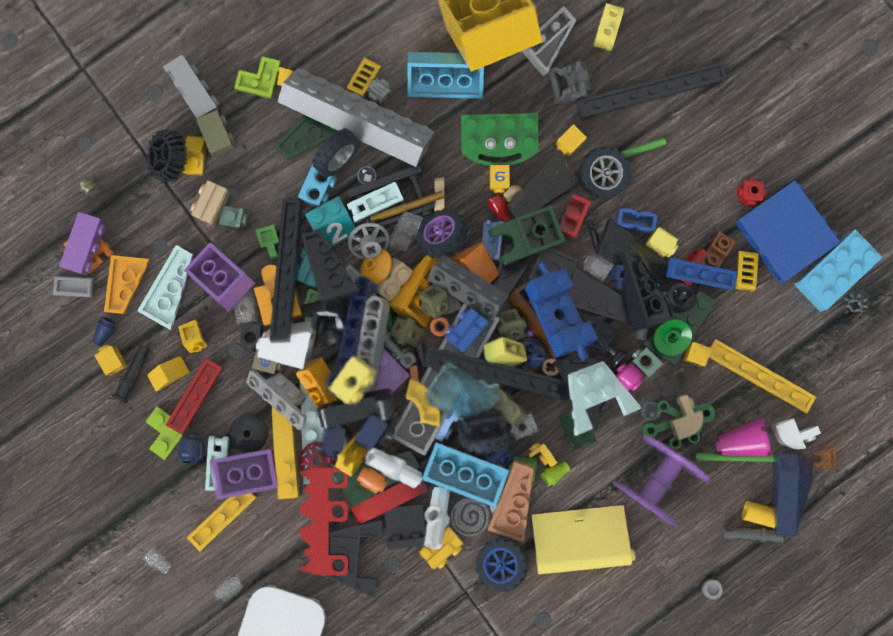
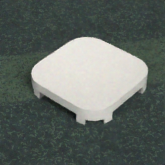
M268 585L258 589L249 600L238 636H321L326 622V614L323 606L317 599L305 597L278 588L275 585Z

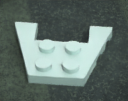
M604 361L568 375L570 400H572L573 405L572 419H574L575 428H573L575 436L593 429L585 411L587 408L616 397L624 416L641 409V406Z

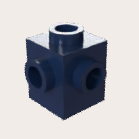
M507 444L504 449L501 448L498 452L492 451L489 454L482 452L480 455L486 458L487 462L506 469L515 453L508 450L510 446Z

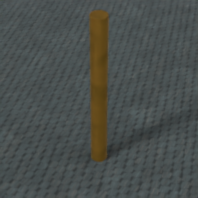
M443 191L371 215L370 219L372 223L445 198Z

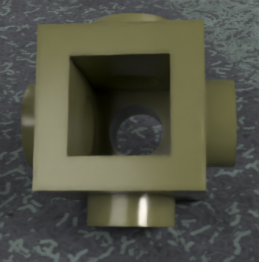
M433 284L419 293L422 303L421 308L426 315L437 319L450 310L449 297L446 291Z
M516 308L498 314L500 324L497 327L500 336L504 335L505 338L510 340L525 337L523 329H526L524 318H520Z
M397 317L390 334L396 337L395 342L403 346L407 343L417 347L424 330L416 326L417 322L411 318L406 317L404 320Z

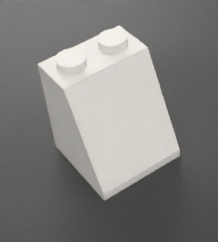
M312 321L292 323L290 343H271L269 341V328L267 332L264 331L262 338H259L257 341L256 349H259L257 356L303 369L311 357L317 330H313L311 326Z

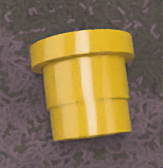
M278 67L277 85L282 86L283 82L294 71Z

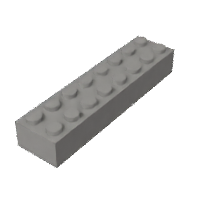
M297 68L282 84L278 103L338 131L345 128L349 129L360 141L416 167L428 151L434 131L430 130L427 126L419 125L390 109L378 106L377 103L363 99L356 93L348 92L339 85H333L324 78L316 77L307 70Z
M465 303L463 304L455 321L453 322L454 326H456L460 321L458 319L459 315L464 311V309L468 311L471 308L470 306H468ZM477 312L489 324L464 354L448 342L446 337L439 349L479 358L484 349V344L489 340L500 318L495 317L492 321ZM428 368L420 383L428 388L437 400L440 409V426L420 422L419 409L413 401H410L401 420L394 429L395 433L392 438L425 456L468 377Z

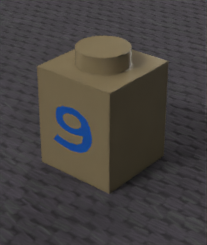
M256 350L252 369L277 374L278 371H281L283 363L258 357L259 350Z

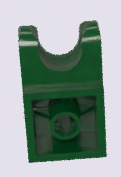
M552 205L499 224L488 230L491 237L504 235L512 241L510 252L499 259L501 265L565 242ZM536 226H538V229L542 228L543 230L540 236L535 233Z

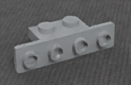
M254 369L250 370L246 381L247 384L298 430L303 429L307 416L296 406L303 403L307 396L280 372L265 380Z

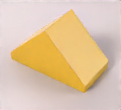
M182 356L158 365L147 376L157 392L186 376L190 371Z

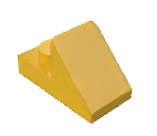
M187 136L185 147L188 148L186 151L188 156L186 157L187 164L184 165L185 171L183 173L204 175L206 142L203 137Z

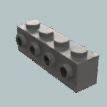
M444 254L433 265L427 279L492 321L501 311L509 296Z

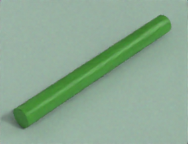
M660 138L620 152L626 158L666 145L665 138ZM603 158L604 165L608 164L610 159ZM599 160L594 164V167L600 166Z
M695 453V460L773 462L774 455L765 457L722 455V453Z

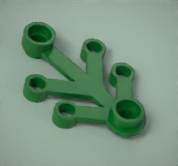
M675 398V403L679 406L677 398ZM659 401L657 403L658 411L666 412L676 418L683 416L681 411L669 406L667 401ZM661 403L666 404L665 410L660 409ZM694 403V412L702 410L703 413L704 410H708L709 415L707 417L703 416L702 425L695 433L696 440L691 441L690 436L687 437L690 443L699 442V434L704 424L714 419L715 410L711 405H697ZM669 421L656 425L646 423L642 427V434L654 438L658 432L670 429L671 426ZM649 427L654 429L653 434L647 432ZM674 436L669 440V446L672 449H679L681 447V439L677 440L678 446L673 447L672 441L677 440Z

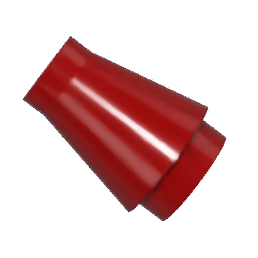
M501 194L487 201L488 207L500 221L505 222L511 219L505 198Z

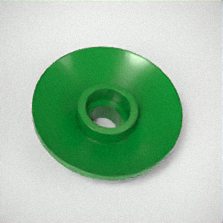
M671 319L662 323L654 334L655 347L660 353L667 356H675L684 352L692 340L690 327L679 319Z

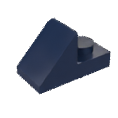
M371 415L367 418L355 439L372 450L387 428L389 419L380 420L378 415Z

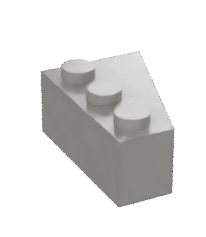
M565 6L539 28L542 43L521 51L542 76L548 73L550 66L576 22V19Z

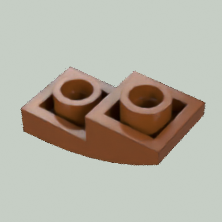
M719 231L706 250L701 264L719 268L736 241Z

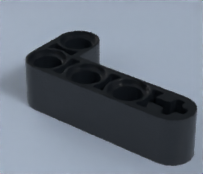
M389 388L364 393L361 400L355 404H347L340 399L321 404L316 408L322 428L368 418L371 415H378L380 420H387L396 416V408L391 389Z

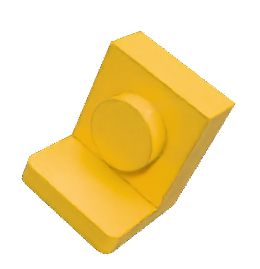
M196 319L178 326L183 346L189 353L199 352L207 347Z
M538 442L529 448L531 451L528 453L530 458L541 452L539 458L545 466L549 464L550 467H553L557 464V461L544 443L540 445Z

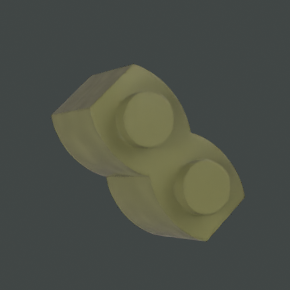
M493 387L485 396L487 403L492 408L501 410L505 421L519 426L528 416L525 409L515 403L509 393L497 387Z

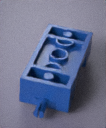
M546 262L538 264L542 276L532 279L525 287V290L555 357L557 358L577 350L581 361L589 358L584 347L589 346L598 338L590 321L582 323L568 290L573 287L566 268L550 272ZM554 311L562 314L561 320L554 316Z

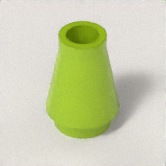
M563 461L553 467L543 469L544 472L540 475L549 487L551 485L554 486L571 470L568 464Z

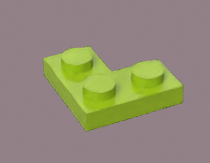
M262 57L257 74L239 70L234 87L235 90L272 99L279 74L278 67L281 66V62Z
M156 406L145 422L160 432V435L149 449L163 460H167L184 435L165 425L171 415L159 406Z

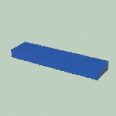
M670 258L666 277L734 290L737 272Z

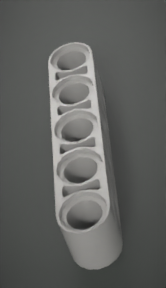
M377 296L370 297L366 302L357 352L358 358L365 362L369 360L370 366L377 371L374 376V382L369 387H366L363 392H372L376 387L390 309L389 302ZM380 302V308L376 310V303ZM374 321H376V322H377V326H376V328L373 330L372 324H373ZM372 340L373 347L370 349L369 342ZM354 377L353 385L356 386L357 378Z

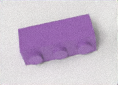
M78 212L59 267L87 276L93 267L92 260L94 254H97L100 244L98 242L100 237L104 235L106 230L105 221Z

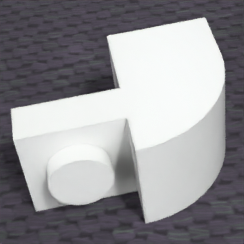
M786 419L771 425L777 441L781 445L792 449L806 448L803 440L810 442L816 439V435L821 434L818 426H810L799 431L794 419Z

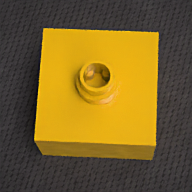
M438 0L446 29L471 72L542 43L535 6L531 0Z

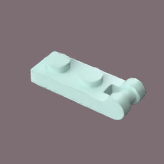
M393 182L348 203L347 207L354 215V222H359L368 216L403 201V197L396 182ZM364 205L366 210L360 212L358 207Z
M209 436L205 490L214 491L209 461L228 457L230 444L228 436H223L222 438ZM215 446H221V452L215 451Z

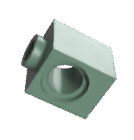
M647 347L642 350L638 348L631 355L633 359L630 362L634 363L646 378L650 377L663 364ZM643 356L649 358L650 363L647 367L641 364Z

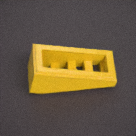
M364 58L346 88L347 91L356 93L365 99L368 93L367 89L376 78L381 66ZM365 65L374 68V71L372 72L364 68ZM363 71L371 76L368 78L361 73ZM359 77L366 80V84L359 81ZM355 84L362 86L363 89L355 87Z
M739 251L734 289L756 290L758 253ZM743 257L753 258V262L743 261ZM743 265H750L752 269L743 268ZM742 272L751 273V276L742 275ZM742 279L750 280V283H743Z

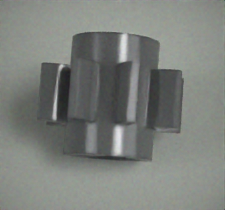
M852 289L850 294L847 293L845 297L847 301L845 306L852 312L860 311L863 313L864 309L869 307L870 301H868L870 295L866 294L863 289Z

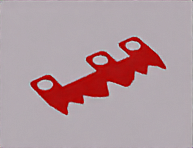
M317 467L301 471L300 474L310 481V484L303 491L311 496L303 502L299 512L311 518L313 523L299 530L303 540L311 546L303 551L310 559V562L307 566L301 567L300 570L315 575L344 576L348 573V558L345 555H329V521H346L348 518V505L344 501H328V488H345L348 484V474L338 468ZM334 472H341L344 475V481L341 484H335L332 481ZM336 505L344 508V515L340 518H336L332 514V508ZM336 559H341L345 565L344 569L340 572L335 571L332 567V563Z

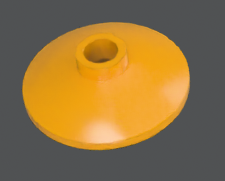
M381 249L377 257L364 259L361 266V278L364 283L375 286L382 283L388 277L392 267L390 254Z

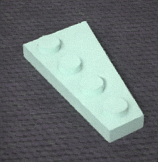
M176 245L137 311L172 330L188 278V274L184 269L193 261L194 255Z

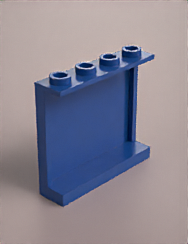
M795 180L735 222L779 284L786 282L841 243L838 240V234L833 229H830L827 225V219L822 214H819L813 200L807 198L804 188L801 184L796 183Z

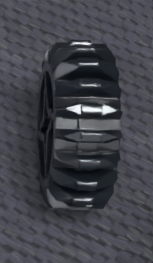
M167 129L157 131L156 135L152 136V141H149L150 146L147 148L148 154L146 156L148 160L146 163L149 164L148 170L151 171V176L160 181L169 182L177 180L182 175V171H185L184 165L187 164L186 157L188 155L186 151L188 148L185 147L186 141L176 131Z

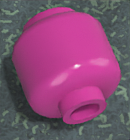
M623 363L616 369L618 372L616 377L628 391L636 390L644 382L643 372L634 363L627 365Z

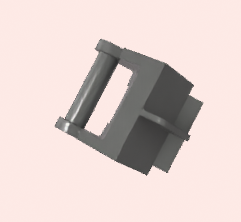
M578 61L565 67H554L547 73L550 76L553 88L554 105L586 98L588 95L587 90L592 89L591 81L594 76L589 75L585 62ZM557 74L565 76L567 79L568 88L563 90L562 94Z

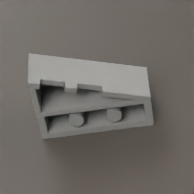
M183 55L163 66L196 118L216 110L220 112L217 108L220 105L214 95L210 97L207 92L210 89L204 79L200 81L197 75L200 74L194 64L190 65Z

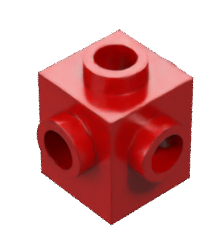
M747 178L746 181H743L737 188L738 204L757 206V204L762 202L766 197L764 181H758L757 178Z

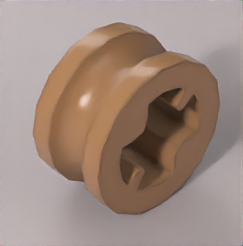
M547 359L543 362L542 371L544 374L554 376L559 372L556 367H554L556 369L554 372L546 371L548 367L546 364L548 362L552 364L556 361L555 359Z

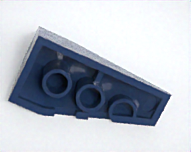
M778 453L772 462L775 535L795 537L813 481L812 461L799 454Z

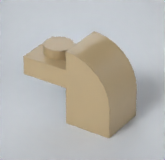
M688 395L676 397L683 416L669 421L677 440L695 434L703 422L702 410L693 411L695 405L692 398H688Z

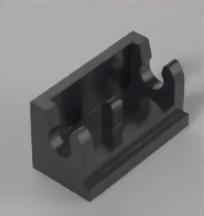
M501 410L462 417L463 435L468 445L507 439V433L504 429L506 422Z

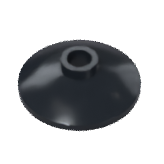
M247 414L238 417L232 423L229 436L232 445L237 450L244 453H252L264 446L268 438V429L261 418ZM246 430H249L251 432V435L248 438L244 435V432Z

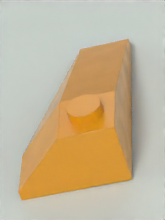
M426 255L416 266L408 281L401 285L399 293L389 302L390 307L398 315L415 320L416 324L423 328H426L432 316L426 315L423 312L419 293L434 284L427 279L433 265L438 260L436 257H429V255Z

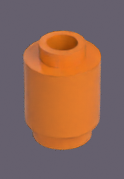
M443 317L433 319L430 324V329L436 336L446 335V331L450 328L449 322ZM442 323L444 326L443 330H437L436 325Z
M364 466L357 477L360 485L374 493L382 492L387 484V481H385L386 476L371 467L367 468Z

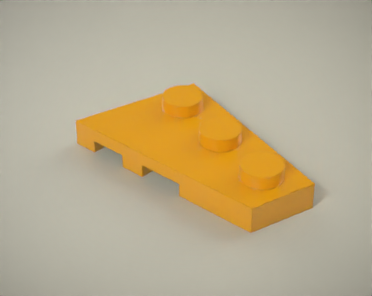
M111 255L104 312L126 314L151 261L150 259Z

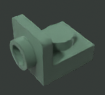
M223 206L219 224L243 230V226L247 225L248 222L247 211L244 208L237 209Z

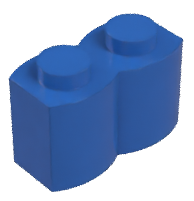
M623 208L616 213L615 222L626 231L634 230L640 234H650L656 230L658 216L651 212L638 213L633 209Z

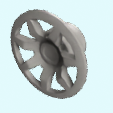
M364 223L354 228L350 233L348 246L351 253L360 259L375 258L381 252L380 242L385 241L383 250L386 251L388 248L389 235L387 230L379 224ZM372 226L376 228L370 235L365 227ZM362 229L364 237L362 238L354 234ZM379 230L384 232L385 237L377 238ZM352 239L358 241L360 244L356 245L353 248ZM361 250L363 255L357 253L356 251Z

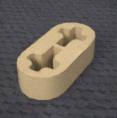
M444 177L435 178V193L443 191L444 194ZM444 198L435 201V211H442L444 209Z

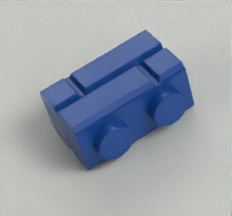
M472 308L468 311L464 309L458 317L459 323L456 326L452 324L445 333L448 335L446 340L463 354L489 324L487 320Z

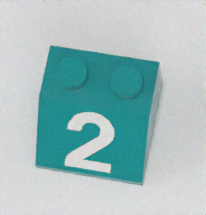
M339 196L305 214L313 231L320 229L331 247L347 240L350 233L356 228Z

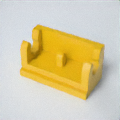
M359 431L340 453L335 467L351 477L368 454L367 450L354 443Z

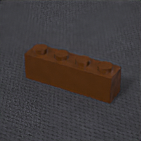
M527 281L513 291L507 300L514 309H517L520 317L524 318L527 326L555 359V354L525 290L529 283Z

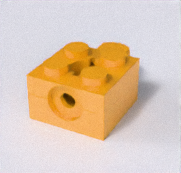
M267 265L262 269L261 275L264 285L254 288L262 320L267 327L271 326L276 266ZM296 285L292 320L304 317Z

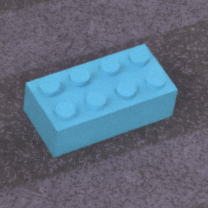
M856 229L848 232L840 240L841 243L829 250L794 283L820 312L829 309L883 258Z

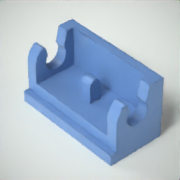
M487 220L484 222L482 242L493 262H499L502 235L491 237L488 230L504 222H491V220Z

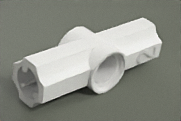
M372 448L366 456V464L382 471L383 475L393 480H399L413 488H416L421 483L422 473L406 465L405 461L397 457L389 456L376 448Z
M434 487L432 490L430 507L425 512V519L428 521L424 542L426 547L434 549L442 547L444 529L450 521L447 515L450 491L446 488Z

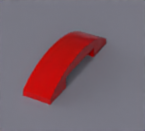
M421 480V483L416 488L400 482L368 498L354 508L353 506L350 508L360 525L409 501L428 489L423 480Z

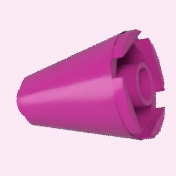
M758 418L718 436L719 440L715 441L717 451L722 452V455L772 456L763 418Z

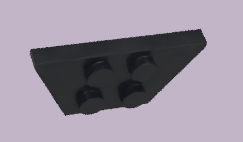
M558 359L553 363L569 388V374L598 362L596 359L582 361L581 359ZM609 400L585 409L592 426L597 424V420L601 413L604 412Z

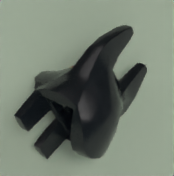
M347 297L322 304L321 299L304 304L303 311L306 316L313 317L311 326L313 330H318L317 336L320 340H324L326 330L347 332L349 325V311L346 307Z

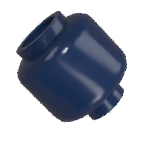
M186 435V438L179 440L178 458L181 459L182 463L196 464L203 457L204 442L198 439L197 435Z

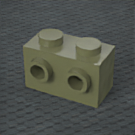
M216 110L196 119L209 152L213 157L235 149L233 145L235 139L232 132H228L226 129L228 122L224 114L220 115Z

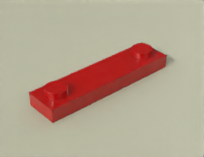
M205 358L165 424L167 427L184 435L223 370L221 366Z

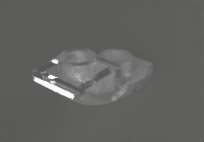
M405 211L391 235L388 246L407 252L412 236L417 235L423 217Z

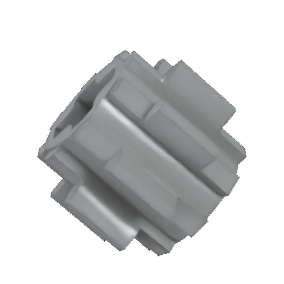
M378 78L374 79L367 89L369 98L375 103L377 101L380 103L384 102L392 92V89L389 88V83L383 78L381 80Z

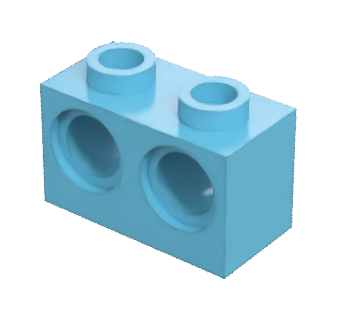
M311 166L298 198L305 203L319 207L328 202V192L330 188H334L337 178L335 174L334 176H329L325 182H319L318 177L321 174ZM313 191L320 192V196L317 199L310 198Z

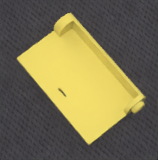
M624 505L531 515L538 575L632 565V561H635L634 549H630Z

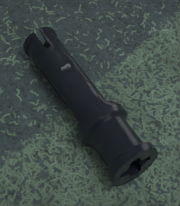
M141 345L139 346L124 378L122 377L119 380L120 384L116 392L112 394V397L128 403L127 398L132 389H135L136 378L151 350Z

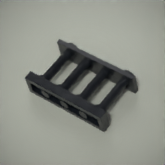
M418 164L416 167L404 169L347 190L352 201L396 182L403 197V201L398 203L400 206L406 203L400 187L404 181L408 180L411 182L417 199L424 197L418 181L422 172ZM425 204L410 212L408 210L403 212V215L386 218L384 222L378 224L387 228L420 215L421 217H427L429 214H432L435 207L434 204ZM364 205L359 206L361 212L366 210ZM370 216L364 219L365 223H372ZM367 227L368 234L371 235L376 227Z

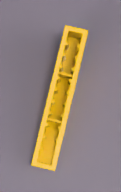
M272 406L278 499L297 498L301 496L295 426Z

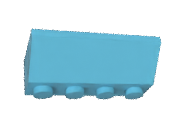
M408 52V97L483 98L484 67L471 72L461 53Z
M435 443L422 480L496 507L509 470Z

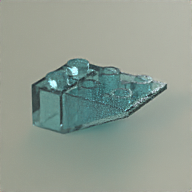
M449 363L445 364L425 393L431 406L461 420L464 416L490 412L500 398L498 394L465 371Z

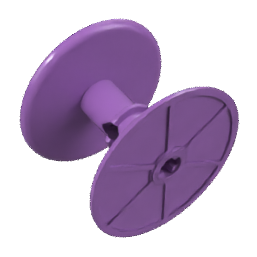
M644 435V441L665 458L655 473H650L651 478L640 495L618 481H612V483L647 509L678 528V523L656 507L667 489L672 488L670 484L681 469L704 482H709L710 478L674 451L651 437Z

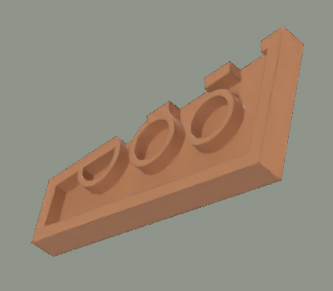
M514 460L489 522V531L524 543L533 465Z

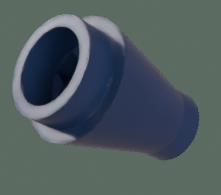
M102 317L101 320H98L92 342L98 346H103L116 329V322L107 317Z

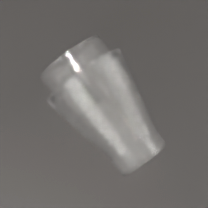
M152 547L142 558L146 565L162 572L164 575L172 567L158 548Z

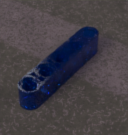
M365 276L358 277L354 282L359 288L360 293L351 295L337 358V365L342 370L351 357H357L366 302L370 297L377 295V283ZM368 283V287L364 290L365 284ZM364 302L363 307L360 309V304ZM360 321L359 326L356 328V323ZM353 340H355V345L351 347Z

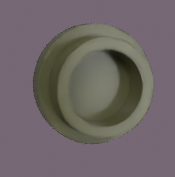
M85 178L80 183V191H84L86 194L92 191L97 186L95 178Z

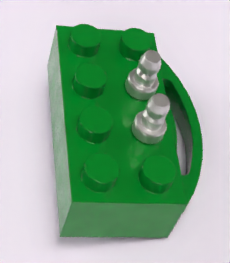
M538 113L461 114L462 154L477 163L487 166H510L527 160L539 152ZM517 153L522 155L517 160L502 163L488 162L478 158L479 154L491 157H507Z

